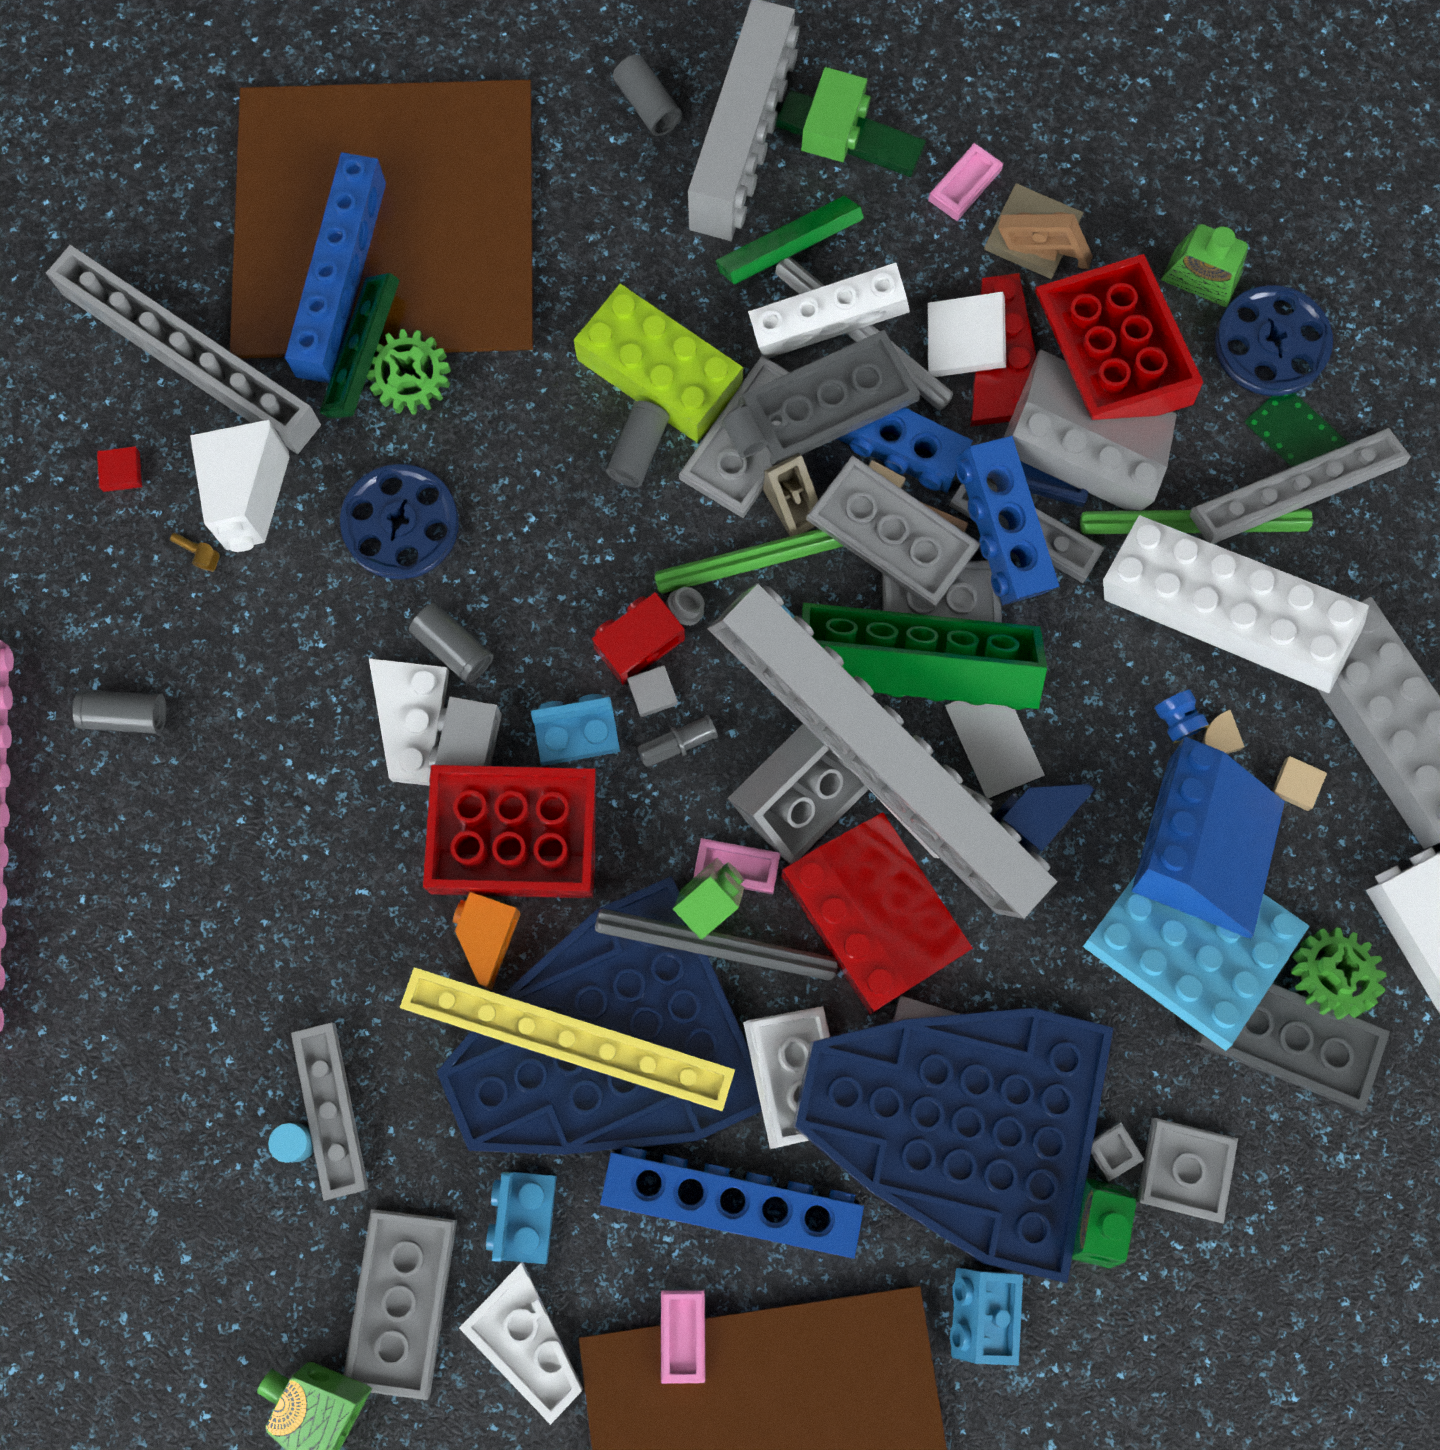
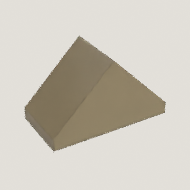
M797 453L764 471L763 492L789 536L802 534L815 527L806 519L809 512L818 502L803 457L800 453Z

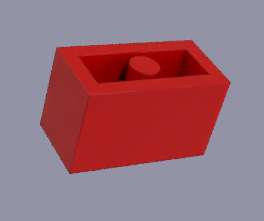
M656 592L648 598L642 596L633 601L628 606L625 615L616 621L610 619L597 628L595 631L596 636L592 638L595 651L622 686L628 682L627 678L638 675L685 640L684 627Z

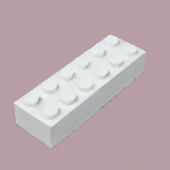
M1140 515L1103 579L1105 601L1326 693H1330L1364 627L1369 609L1367 604Z

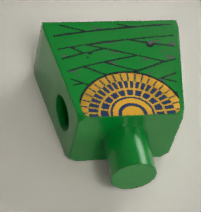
M1086 1178L1072 1255L1073 1260L1106 1268H1113L1126 1262L1136 1209V1198L1125 1187Z

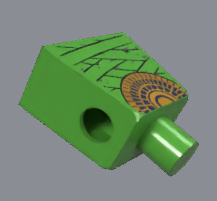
M1198 224L1175 248L1161 280L1227 308L1242 275L1249 245L1235 238L1234 232L1228 227L1213 229L1204 224Z
M307 1362L290 1379L271 1369L260 1383L257 1393L276 1405L266 1424V1431L285 1450H340L372 1388L319 1364Z

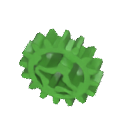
M405 329L400 330V338L396 340L389 333L386 334L388 344L386 346L377 345L376 351L378 356L373 357L371 367L374 370H369L367 375L369 381L375 382L370 387L374 396L381 395L380 402L384 407L393 402V408L399 414L403 411L404 406H408L412 415L417 413V405L420 404L427 410H430L431 404L429 400L432 397L439 401L443 399L438 390L439 387L445 388L450 385L448 379L442 376L451 372L449 364L442 362L447 357L443 348L436 349L437 343L433 337L423 342V335L419 330H416L413 338L408 337ZM430 360L433 364L431 379L426 375V369L430 366ZM386 365L389 366L391 373L387 378V384L384 380V370ZM398 365L410 371L414 369L418 378L407 373L403 375ZM410 392H418V393H415V394H412V395H406L407 393H410Z
M1336 927L1329 934L1325 929H1320L1316 934L1305 939L1300 944L1301 948L1293 954L1292 958L1298 964L1291 969V974L1301 977L1302 980L1295 988L1300 991L1307 990L1309 995L1305 1003L1307 1005L1315 1001L1320 1003L1319 1013L1322 1015L1334 1009L1336 1019L1341 1020L1348 1014L1352 1018H1356L1364 1013L1365 1010L1368 1011L1378 1003L1376 998L1385 992V988L1378 984V982L1387 977L1386 972L1376 970L1375 967L1382 958L1369 955L1368 951L1372 946L1370 942L1364 943L1362 946L1356 943L1357 933L1355 932L1344 938L1341 928ZM1325 950V954L1319 961L1315 960L1318 952ZM1357 986H1361L1359 994L1352 997V993L1357 990Z

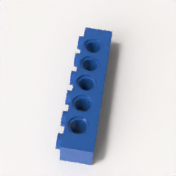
M343 152L340 154L285 359L296 378L323 383L330 382L347 333L386 186V181L377 158Z
M626 1146L622 1147L621 1154L612 1152L610 1155L600 1202L602 1206L855 1259L864 1205L854 1203L855 1194L830 1189L829 1197L812 1194L813 1185L788 1181L787 1189L771 1186L772 1177L747 1172L745 1180L729 1177L730 1168L705 1163L704 1171L687 1168L688 1159L664 1154L662 1162L647 1160L646 1150ZM645 1170H653L661 1178V1188L654 1195H645L638 1188V1177ZM686 1179H695L703 1187V1197L695 1204H687L679 1196V1186ZM728 1188H738L745 1195V1204L738 1212H727L720 1204L721 1194ZM773 1196L782 1198L787 1206L785 1216L775 1222L767 1220L762 1213L764 1202ZM815 1205L823 1206L828 1213V1222L820 1230H811L805 1224L806 1211Z

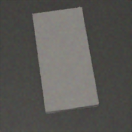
M761 356L679 473V480L744 518L763 490L764 471L772 467L770 463L772 455L766 446L760 452L750 457L741 458L722 421L729 413L741 408L739 398L742 394L790 372ZM776 420L772 424L779 425L781 422Z
M853 455L809 512L806 519L933 609L980 547L978 541Z
M371 1209L344 1370L345 1376L372 1388L370 1393L422 1400L430 1398L457 1219Z

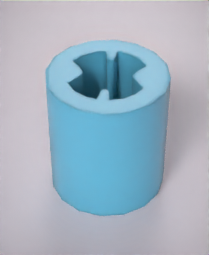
M299 1123L281 1124L270 1135L268 1142L269 1151L280 1162L304 1161L314 1152L310 1129L307 1125Z

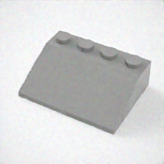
M1040 350L1004 438L1013 436L1020 461L1079 489H1086L1089 491L1088 493L1126 511H1141L1155 501L1165 475L1177 414L1169 412L1150 417L1091 420L1066 361L1044 350Z

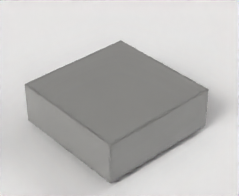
M665 666L627 678L640 718L678 705Z
M1121 1122L1106 1129L1093 1139L1091 1158L1107 1182L1144 1160Z

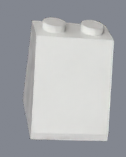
M270 420L190 435L204 524L226 550L243 552L252 549L256 544L265 543L289 461L288 449Z

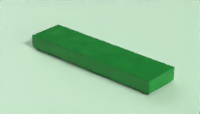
M842 196L715 260L718 270L730 282L737 284L863 219L861 207L846 196Z

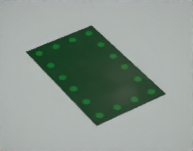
M1295 393L1271 396L1244 421L1250 429L1291 467L1350 444Z

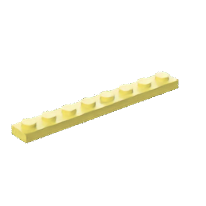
M415 967L400 1005L401 1009L719 1111H723L735 1069Z

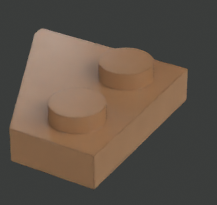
M1022 212L1017 215H1001L998 229L1008 249L1025 254H1035L1055 261L1057 253L1077 258V267L1090 268L1093 255L1075 214L1064 212L1030 214Z

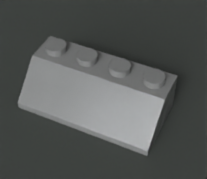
M802 724L728 799L745 821L791 865L799 860L869 789L816 735Z

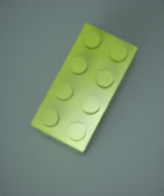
M622 284L618 285L574 339L576 356L579 362L634 400L647 401L664 409L669 414L668 423L696 443L702 439L743 383V367Z

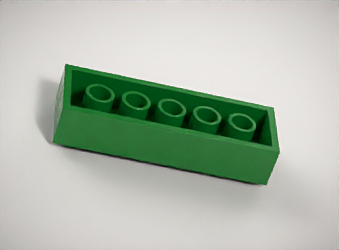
M803 603L801 619L814 631L811 637L822 648L828 646L833 649L844 661L841 667L852 678L855 676L862 678L875 693H885L892 697H924L931 701H963L977 706L984 704L1002 705L1016 710L1025 708L1039 709L1047 671L1041 626Z

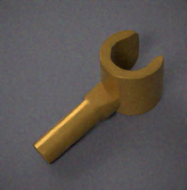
M177 533L171 535L170 540L195 554L192 561L193 565L203 570L215 571L220 554L213 550L209 544L192 542Z

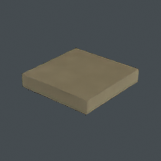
M1016 183L985 244L984 250L1052 279L1063 255L1057 253L1055 261L1035 254H1025L1008 249L998 229L1001 215H1017L1022 212L1030 214L1064 212L1075 214L1079 224L1084 212Z

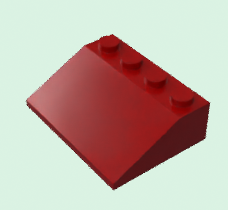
M1144 254L1036 287L1035 292L1091 420L1159 416L1194 404L1203 380Z
M431 765L423 888L434 895H469V892L481 896L594 898L596 770L586 768Z
M883 812L816 848L782 871L781 877L832 957L836 958L837 965L869 1015L973 949Z

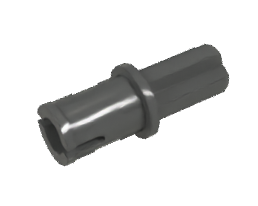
M706 715L704 718L678 729L675 726L670 727L671 732L639 745L638 753L643 764L646 767H651L680 753L682 756H686L687 750L711 739L718 738V734L710 716Z

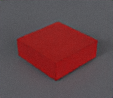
M136 447L97 451L99 488L103 492L142 487L140 451Z

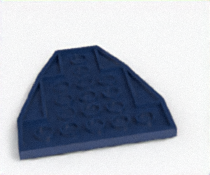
M672 876L596 909L502 995L735 1069L723 1111L470 1031L437 1071L468 1151L566 1155L622 1149L623 1146L633 1148L698 1141L762 1111L749 1048L708 956L598 933L595 930L597 914L601 909L688 926L673 910L679 891Z
M1036 1008L904 1019L812 1041L792 1126L866 1190L978 1261L988 1265L1068 1283L1113 1027Z

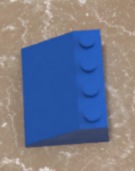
M1184 737L1168 760L1131 892L1251 939L1255 932L1285 801L1224 751Z

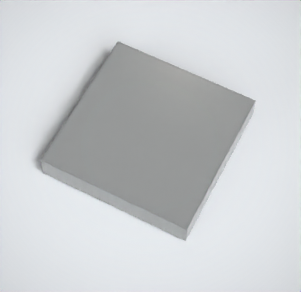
M1152 1118L1136 1202L1224 1224L1238 1138Z

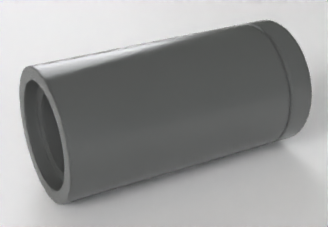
M639 54L631 55L617 65L613 72V80L654 136H662L673 130L682 118V111L644 58Z
M647 401L634 402L606 469L609 477L626 486H642L669 420V414L664 409Z
M431 603L422 609L409 627V632L466 684H470L478 679L486 671L494 658L493 653L437 603Z
M80 689L74 698L73 721L78 729L160 734L166 721V701L162 694Z

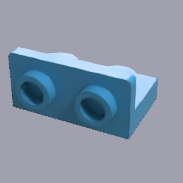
M590 694L580 697L578 703L563 705L561 701H551L541 704L538 710L531 711L542 766L620 752L610 697L602 698L601 694Z
M505 1171L501 1174V1180H494L491 1206H498L496 1224H489L486 1239V1250L493 1251L492 1261L548 1263L557 1176Z
M966 1268L956 1269L955 1282L952 1288L954 1299L953 1326L950 1330L951 1356L953 1358L974 1364L1019 1365L1022 1274L977 1271Z

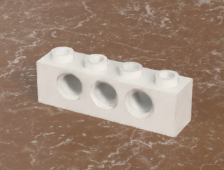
M897 263L748 311L758 347L762 355L767 359L910 312Z

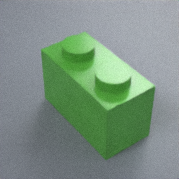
M828 67L824 68L803 128L801 151L844 162L848 148L854 150L859 138L860 127L856 126L858 118L865 119L868 112L871 96L865 94L867 78Z
M716 858L681 889L673 910L702 940L739 908L744 891V886L741 883L744 879L732 864L727 862L724 865Z

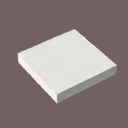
M1003 292L928 303V372L934 377L1006 368L1005 297Z

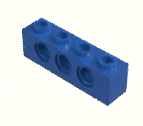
M905 407L837 438L850 445V448L855 453L863 457L872 456L884 462L885 466L898 474L907 473L919 479V482L924 487L933 491L941 490L948 493L957 476L956 457L970 447L973 440ZM891 432L898 437V440L887 441L880 434ZM926 449L933 456L921 458L915 453V450Z
M1013 436L968 447L956 457V473L959 481L965 485L969 498L968 512L971 519L976 521L980 533V550L984 558L988 559L992 572V589L1000 598L1002 606L1039 596L1059 587ZM987 477L996 483L997 492L989 488ZM999 515L1007 519L1009 524L1008 530L999 523ZM1011 552L1019 557L1020 568L1012 563L1010 558Z

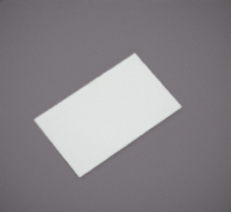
M955 701L945 705L986 798L993 797L1045 776L1015 709L993 704L977 706L963 701Z

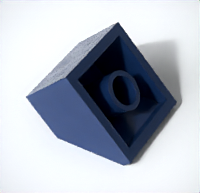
M1089 784L1029 787L1021 797L1014 792L993 818L1000 825L1006 823L1012 827L1021 837L1019 844L1029 854L1030 852L1039 854L1095 789Z

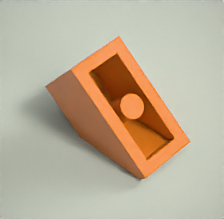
M469 892L467 900H460L453 917V923L457 924L455 932L478 984L492 990L521 913L515 907Z

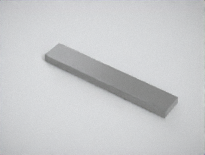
M1387 428L1193 507L1189 516L1206 541L1214 544L1406 465L1411 456L1392 431Z

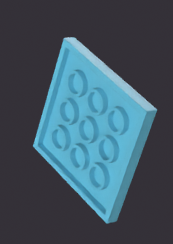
M1134 876L1083 947L1226 1051L1240 1034L1309 928V925L1263 894L1254 936L1249 939L1131 892L1135 880Z

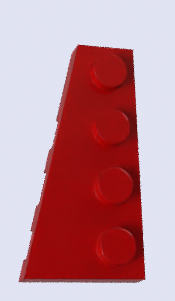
M1019 273L982 278L980 284V295L1003 292L1005 297L1006 368L975 372L970 427L1009 422L1036 359Z

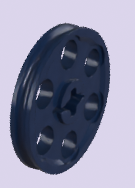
M1260 286L1239 295L1226 308L1215 333L1216 354L1227 375L1241 387L1266 396L1289 395L1309 386L1327 365L1333 348L1331 325L1323 310L1310 297L1284 286ZM1276 301L1287 302L1292 308V314L1287 316L1278 314L1273 307V303ZM1244 307L1251 309L1256 315V320L1249 323L1242 321L1237 315V310ZM1304 326L1315 328L1319 333V340H1306L1302 336L1300 329ZM1269 334L1272 335L1274 340L1281 341L1278 347L1275 346L1273 341H1266ZM1231 340L1241 341L1246 346L1247 353L1235 355L1229 351L1227 343ZM1294 359L1305 360L1310 366V372L1308 374L1295 372L1291 361ZM1257 366L1270 368L1274 379L1271 381L1260 380L1255 375V368Z
M394 464L375 469L354 484L342 505L340 528L345 545L353 558L363 568L383 578L400 580L421 576L441 564L455 544L458 535L459 517L450 491L437 476L417 466ZM389 478H397L402 481L401 490L394 495H387L381 491L382 484ZM425 488H434L439 492L438 500L432 505H423L418 501L419 493ZM368 503L373 506L371 517L363 521L355 519L353 517L354 508L358 504ZM404 513L408 524H401L395 532V527L391 520L399 519L401 514ZM434 523H441L447 527V534L438 541H432L426 537L428 527ZM374 538L381 541V549L374 556H365L361 553L360 548L365 540ZM407 548L416 550L418 552V559L413 565L402 566L397 562V557L402 550Z

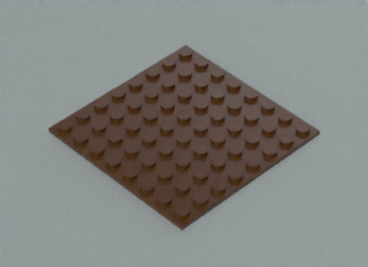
M531 80L240 88L230 352L238 358L285 357L341 152L377 158L386 181L349 325L365 279L371 276L391 273L399 278L400 281L378 344L382 346L388 344L385 336L388 333L394 340L399 339L400 330L405 329L409 338H413L416 330L421 331L423 342L433 337L437 343L436 349L443 348L445 353L533 350Z
M920 1285L705 1318V1383H661V1325L579 1337L592 1450H947Z

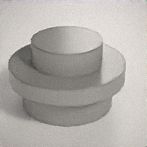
M682 587L675 590L666 600V606L681 624L694 625L700 621L704 614V599L693 588Z

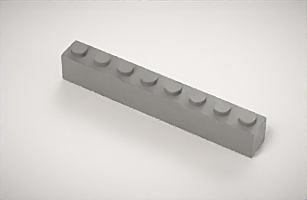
M69 245L46 272L63 296L249 422L255 423L270 420L285 446L296 454H299L321 426L310 405L73 246Z

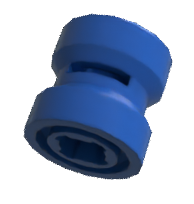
M1191 690L1178 693L1154 707L1159 718L1166 720L1169 726L1167 733L1172 743L1182 741L1184 737L1193 736L1209 726L1205 716L1197 712L1195 708L1196 699Z

